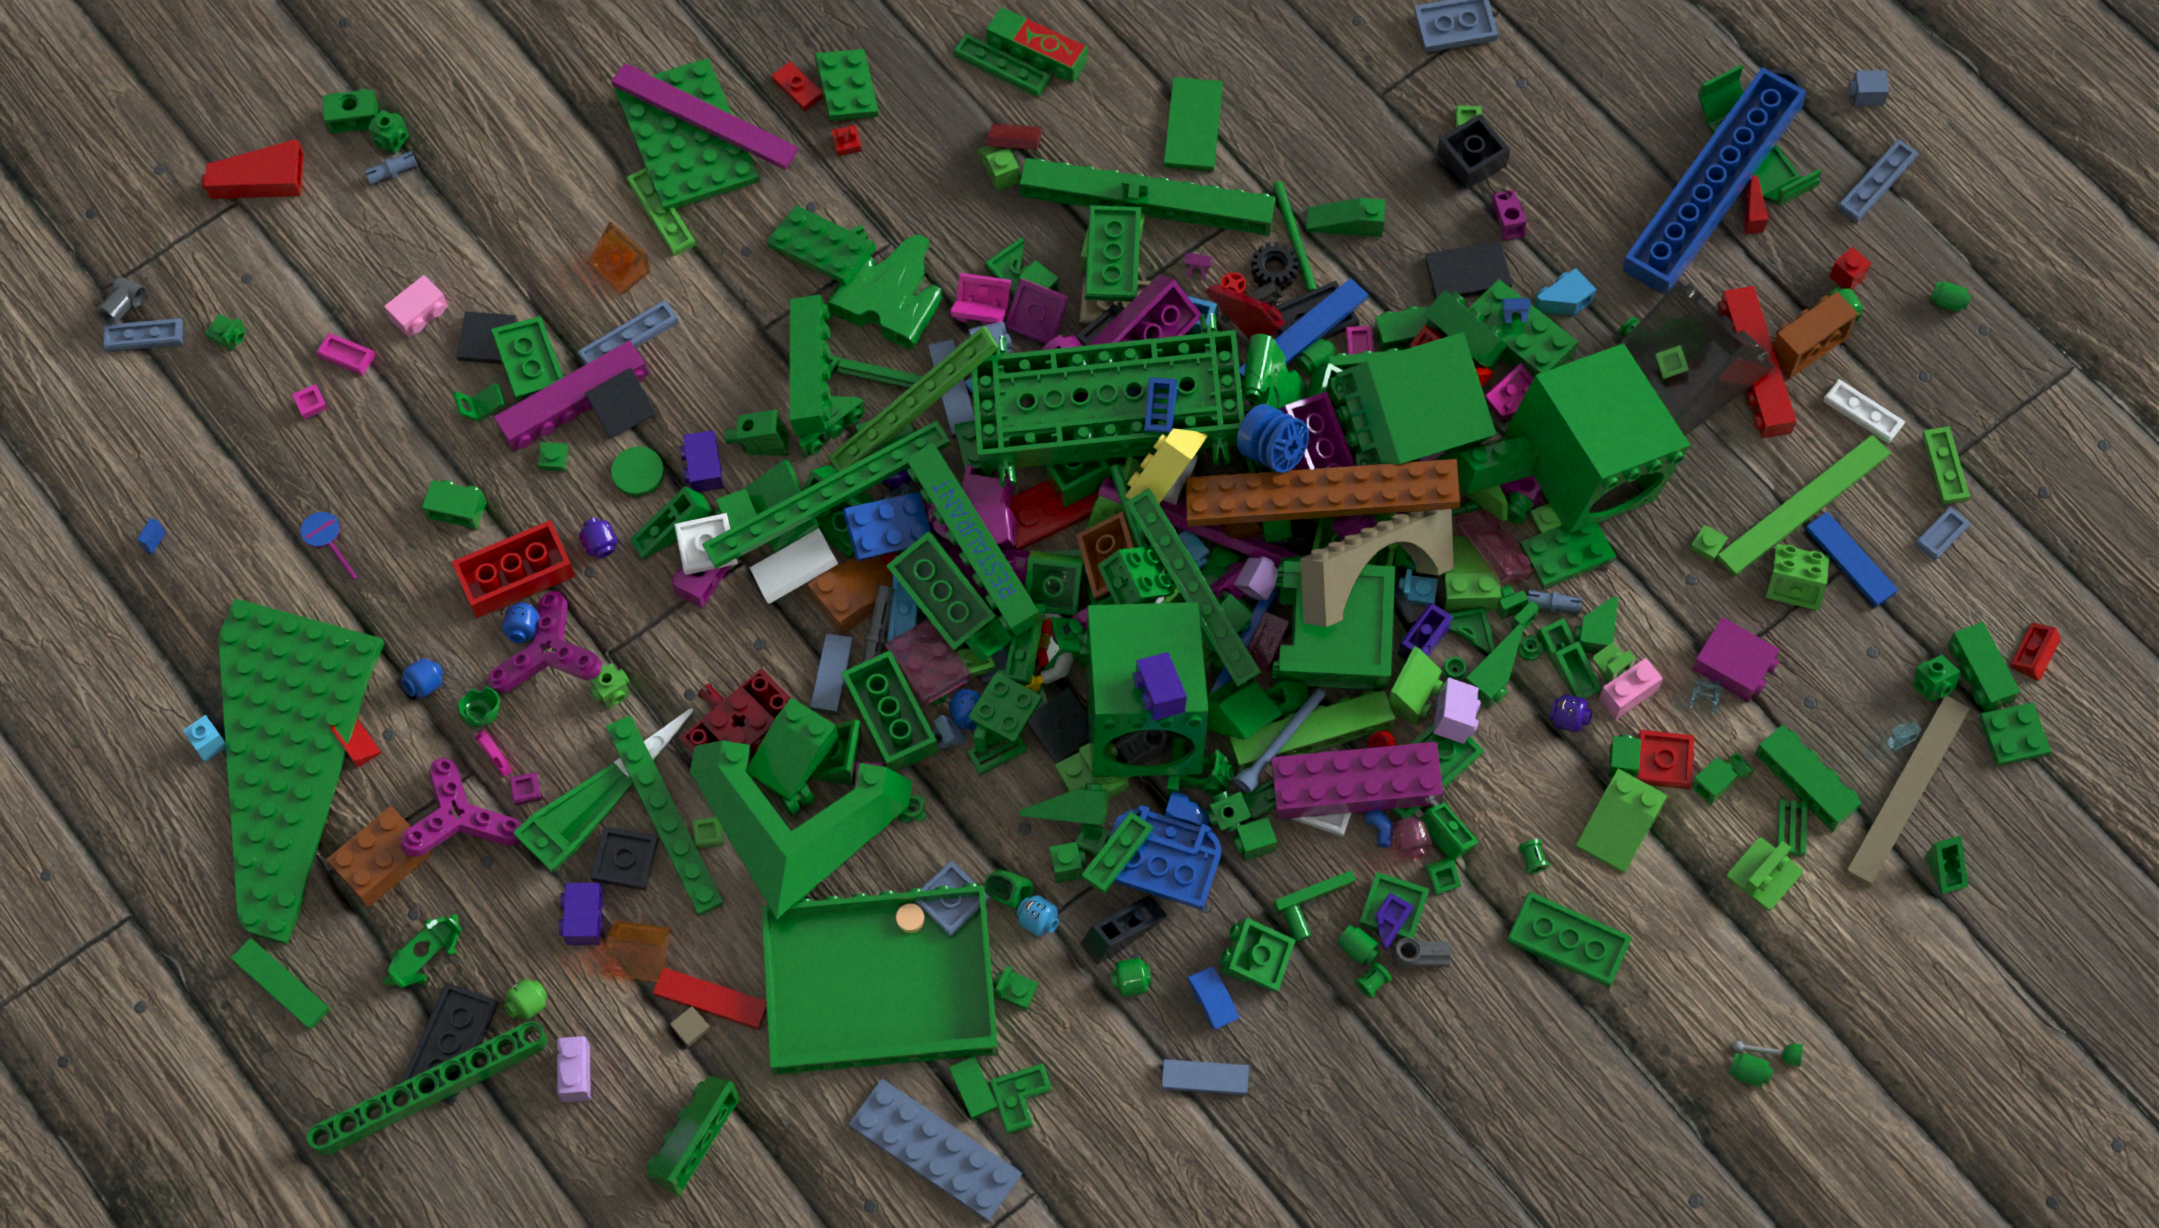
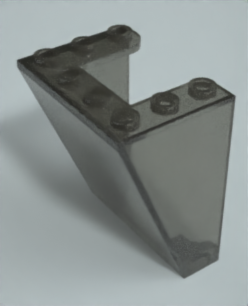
M1678 280L1620 344H1625L1684 436H1686L1770 372L1774 366L1768 361L1771 356L1744 330H1741L1739 333L1736 330L1734 331L1732 328L1735 324L1724 314L1719 318L1714 313L1717 308L1692 284L1688 283L1685 286ZM1681 345L1689 370L1663 379L1655 353Z

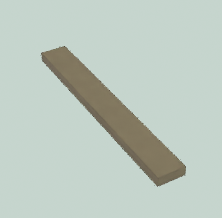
M1949 696L1943 698L1848 867L1846 874L1869 887L1872 885L1970 710L1969 707Z

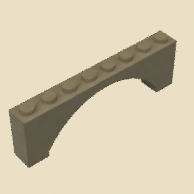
M1451 509L1413 511L1394 515L1393 519L1389 521L1378 522L1377 526L1373 528L1362 529L1361 533L1357 535L1345 536V540L1329 543L1328 547L1313 550L1310 555L1301 558L1304 623L1328 627L1343 620V611L1348 596L1360 572L1379 550L1389 544L1397 543L1409 554L1416 565V572L1439 576L1454 569Z

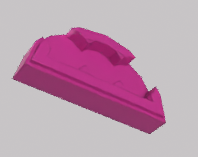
M483 729L476 733L474 738L500 774L506 777L513 771L488 734Z

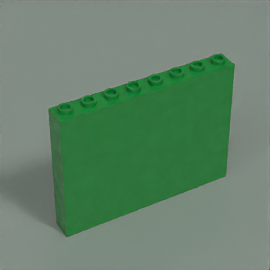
M968 883L960 888L938 886L934 890L927 891L913 888L907 890L906 893L883 891L879 895L873 896L858 893L852 895L851 898L828 896L818 901L803 898L791 906L777 921L768 905L761 906L770 1068L773 1075L999 1055L984 885L979 886L976 883ZM959 896H962V898L979 896L980 910L951 938L924 911V925L915 933H906L897 924L896 914L903 905L916 904L915 901L955 899L959 898Z

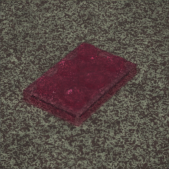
M1489 511L1462 513L1455 520L1501 582L1529 579L1535 573L1530 566L1529 559L1520 553L1515 546L1514 539L1504 532L1499 525L1498 518Z
M929 619L884 644L887 651L891 650L901 672L925 706L972 679L971 673Z

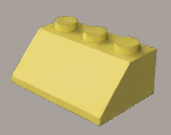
M1173 429L1168 437L1162 434L1153 447L1157 450L1155 455L1153 456L1149 453L1140 465L1144 468L1143 472L1139 474L1136 471L1127 485L1131 489L1126 494V497L1132 499L1149 488L1160 504L1208 435L1180 429Z

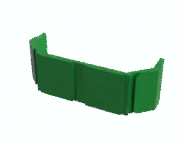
M1742 65L1703 83L1699 89L1698 99L1701 109L1705 114L1706 124L1713 134L1743 94L1740 83ZM1775 144L1753 176L1757 175L1764 200H1769L1771 204L1781 206L1818 187L1822 171L1818 169L1804 177L1800 176L1777 144Z

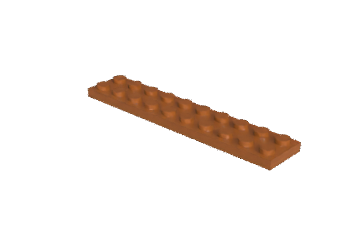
M1457 459L1407 462L1399 465L1392 463L1290 470L1285 473L1275 471L1187 478L1188 526L1460 508Z

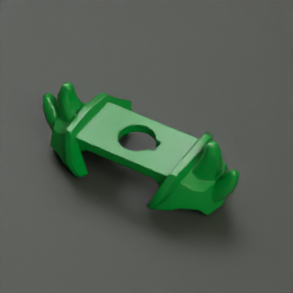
M453 913L450 917L442 916L435 920H426L424 927L400 950H395L391 954L390 959L392 961L388 968V976L383 980V983L388 986L398 985L400 988L413 983L424 985L427 976L424 973H416L445 945L446 952L449 955L457 954L455 945L461 933L457 914ZM427 940L429 942L427 953L421 957L415 956L413 953L414 945L417 942H425Z

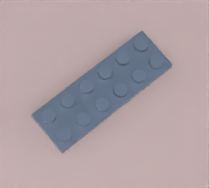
M883 1079L880 1080L848 1124L852 1130L988 1222L993 1218L1022 1176L1020 1171Z

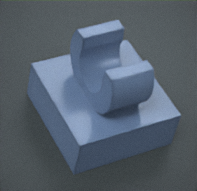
M941 715L933 721L937 727L932 730L936 738L940 735L942 736V741L937 744L938 748L946 749L950 745L960 746L967 741L962 729L956 726L952 717Z

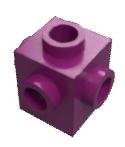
M1371 514L1338 516L1335 518L1331 528L1342 540H1345V536L1357 535L1361 533L1362 529L1377 526L1378 522Z

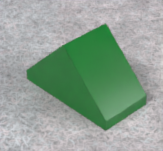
M1956 836L1933 843L1925 858L1939 891L1945 894L1968 887L1962 837Z

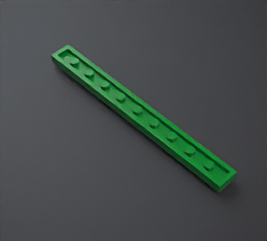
M936 420L704 542L702 546L713 566L717 569L909 468L910 465L906 458L933 442L937 449L941 451L951 445L950 440Z

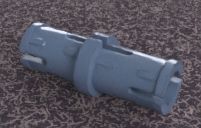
M409 151L391 160L387 158L384 163L364 170L370 185H373L391 176L395 178L398 173L418 165L412 152Z
M1528 590L1527 604L1533 601L1539 608L1548 609L1551 613L1563 611L1580 614L1582 597L1559 595L1555 591L1543 593Z

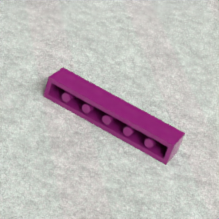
M629 340L496 415L494 419L497 427L513 452L518 449H524L537 438L549 435L558 426L572 422L581 413L592 410L593 408L584 394L588 390L629 367L634 372L639 383L648 376L646 364Z

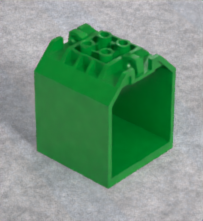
M1464 332L1366 361L1335 374L1334 378L1328 380L1332 394L1337 401L1335 403L1337 407L1335 414L1339 424L1343 426L1344 437L1354 458L1355 466L1392 463L1399 465L1414 462L1413 460L1442 451L1448 453L1478 445L1496 435Z

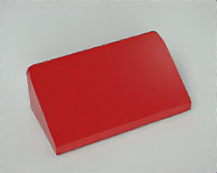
M2031 623L2009 665L2010 668L2040 681L2061 640L2057 628Z
M358 719L348 744H346L335 727L329 725L358 768L381 754Z

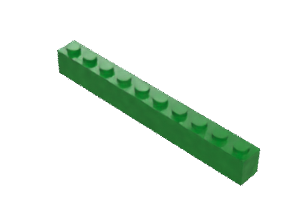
M1041 158L1025 159L1020 181L1021 197L1089 208L1090 205L1096 206V204L1102 206L1141 207V212L1146 213V217L1268 236L1271 233L1276 197L1266 193L1255 194L1240 189L1229 190L1215 185L1204 186L1189 181L1178 182L1164 177H1149L1148 195L1140 194L1139 205L1128 204V192H1123L1122 189L1123 173L1117 170L1107 171L1095 169L1092 166L1082 167L1070 165L1066 162H1049Z

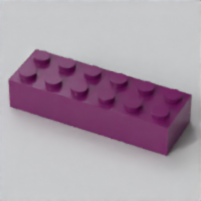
M1437 742L1271 757L1277 820L1442 805L1443 787Z

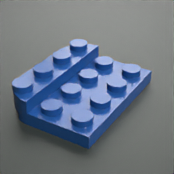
M1138 806L1137 809H1132L1119 815L1114 823L1110 837L1130 812H1133L1152 825L1153 831L1114 883L1203 910L1221 858L1220 842L1211 831V828L1204 824L1199 827L1151 812L1147 806Z

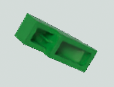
M1564 618L1535 631L1539 641L1543 643L1544 650L1552 665L1573 696L1585 699L1602 690L1580 642H1575Z

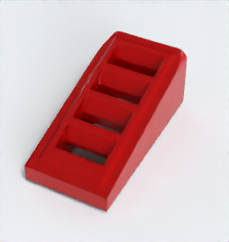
M1757 175L1751 177L1747 189L1745 234L1764 232L1769 219Z

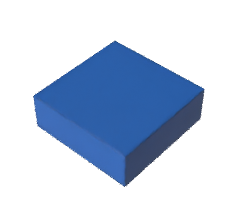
M151 518L137 540L144 551L153 554L166 532L159 521Z

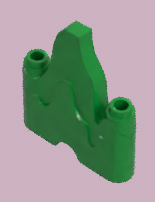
M918 234L911 236L902 242L888 258L875 265V260L869 257L847 285L839 283L826 303L829 306L830 313L858 327H863L868 323H875L880 326L883 338L905 348L914 349L935 314L943 294L939 287L930 285L916 296L925 277L924 259L930 247L929 239Z
M1255 334L1250 337L1242 384L1244 398L1249 402H1254L1253 408L1260 404H1267L1276 409L1305 399L1306 384L1296 370L1288 372L1284 353L1275 340L1265 334Z

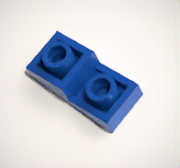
M1213 966L1187 977L1196 1002L1201 1003L1211 1029H1217L1239 1019L1236 1008Z

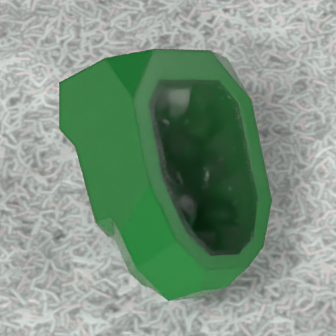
M996 870L988 874L984 883L985 890L991 898L1013 908H1018L1025 898H1031L1035 888L1032 881L1028 878L1004 870Z

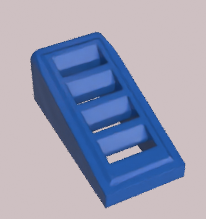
M1149 377L1144 431L1170 433L1172 431L1178 386L1176 379ZM1156 388L1169 389V394L1156 393ZM1155 398L1168 399V404L1154 403ZM1167 409V414L1153 413V410ZM1152 419L1167 420L1166 425L1152 424Z

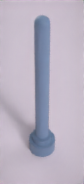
M1316 689L1250 769L1246 768L1245 771L1241 770L1234 778L1235 783L1242 790L1252 793L1257 787L1258 775L1269 764L1271 757H1274L1324 698L1325 691L1323 689Z

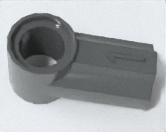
M122 276L117 278L112 285L111 294L96 309L97 316L110 326L113 323L116 324L131 306L136 308L142 304L146 296V288Z
M1409 937L1403 938L1398 942L1393 952V963L1402 970H1409L1413 967H1449L1451 957L1449 942L1417 941ZM1404 949L1409 950L1413 954V958H1405L1400 951Z

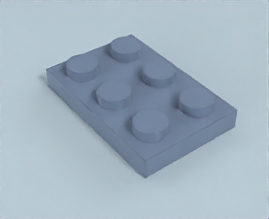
M1446 0L1414 6V15L1424 52L1498 40V32L1489 0Z

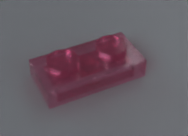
M1266 611L1258 625L1248 651L1257 666L1269 672L1291 623Z

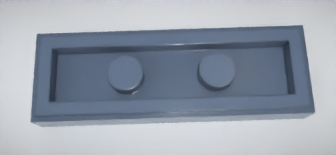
M181 318L112 324L111 326L103 325V349L105 352L183 345V321Z
M826 634L810 707L812 711L838 715L844 687L841 672L848 668L853 637Z
M1164 1059L1162 1090L1247 1096L1249 1065Z

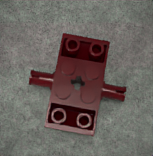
M762 668L725 699L710 683L706 684L704 687L707 690L705 691L701 688L698 692V697L712 711L681 736L680 741L692 753H694V748L697 745L718 741L750 745L749 760H751L775 718L791 697Z

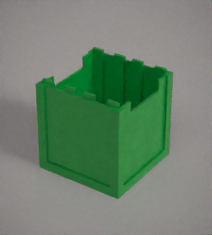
M1284 561V566L1278 567L1275 588H1280V604L1293 605L1291 645H1280V660L1273 664L1271 680H1276V685L1284 680L1305 683L1307 688L1385 690L1391 677L1395 566L1365 565L1348 596L1343 611V620L1328 627L1304 623L1301 562Z

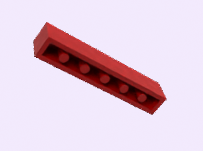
M1754 285L1725 290L1721 301L1718 302V312L1721 317L1724 316L1726 323L1725 334L1727 339H1731L1733 345L1732 357L1739 364V380L1741 384H1745L1747 390L1746 402L1748 407H1752L1754 413V428L1759 430L1761 439L1790 434L1793 432L1797 421Z

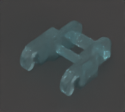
M1700 677L1699 681L1696 680L1695 684L1698 687L1695 686L1693 689L1689 708L1693 709L1695 698H1698L1699 695L1712 699L1714 703L1712 714L1715 715L1721 695L1717 691H1721V686H1719V681L1713 684L1703 681V677ZM1701 687L1713 689V695L1701 692Z

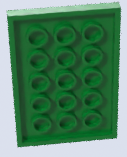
M708 58L651 75L732 115ZM614 87V93L663 211L665 210L666 212L670 208L685 206L759 182V176L749 152Z

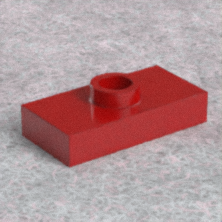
M791 61L771 75L772 81L804 112L823 98L822 91Z

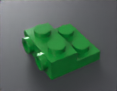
M1247 917L1238 921V923H1234L1228 933V938L1232 939L1229 949L1225 948L1220 956L1219 963L1223 965L1221 972L1243 983L1250 981L1271 992L1279 991L1295 940Z

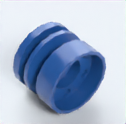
M1260 404L1249 411L1243 419L1237 434V446L1243 456L1253 461L1261 462L1264 466L1276 472L1285 473L1292 470L1303 457L1308 445L1309 431L1307 425L1302 420L1294 418L1289 414H1284L1281 410L1270 405Z

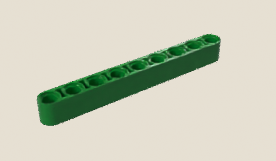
M529 1021L314 1125L307 1133V1142L319 1155H331L540 1053L547 1046V1035L537 1022ZM533 1032L540 1033L539 1038L535 1042L530 1043L526 1041L529 1034ZM504 1046H514L510 1054H500ZM479 1058H487L485 1066L481 1068L474 1067L475 1062ZM455 1070L461 1071V1075L457 1080H448L451 1072ZM426 1084H435L432 1092L422 1093V1089ZM408 1096V1101L404 1106H396L398 1098ZM382 1109L380 1117L374 1120L369 1118L373 1110ZM351 1121L355 1122V1127L352 1131L343 1132L345 1124ZM321 1135H329L328 1141L324 1145H317V1140Z

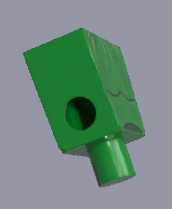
M777 410L740 415L737 418V428L725 429L726 444H739L746 455L788 456L790 432Z

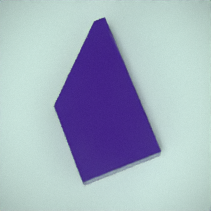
M1391 892L1375 914L1382 947L1386 951L1414 908L1413 905Z

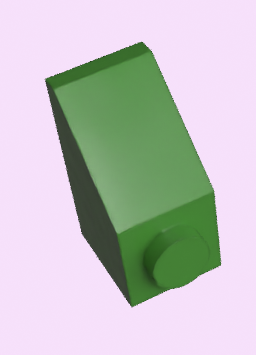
M985 146L977 149L978 155L996 192L1020 183L1019 166L1010 148Z

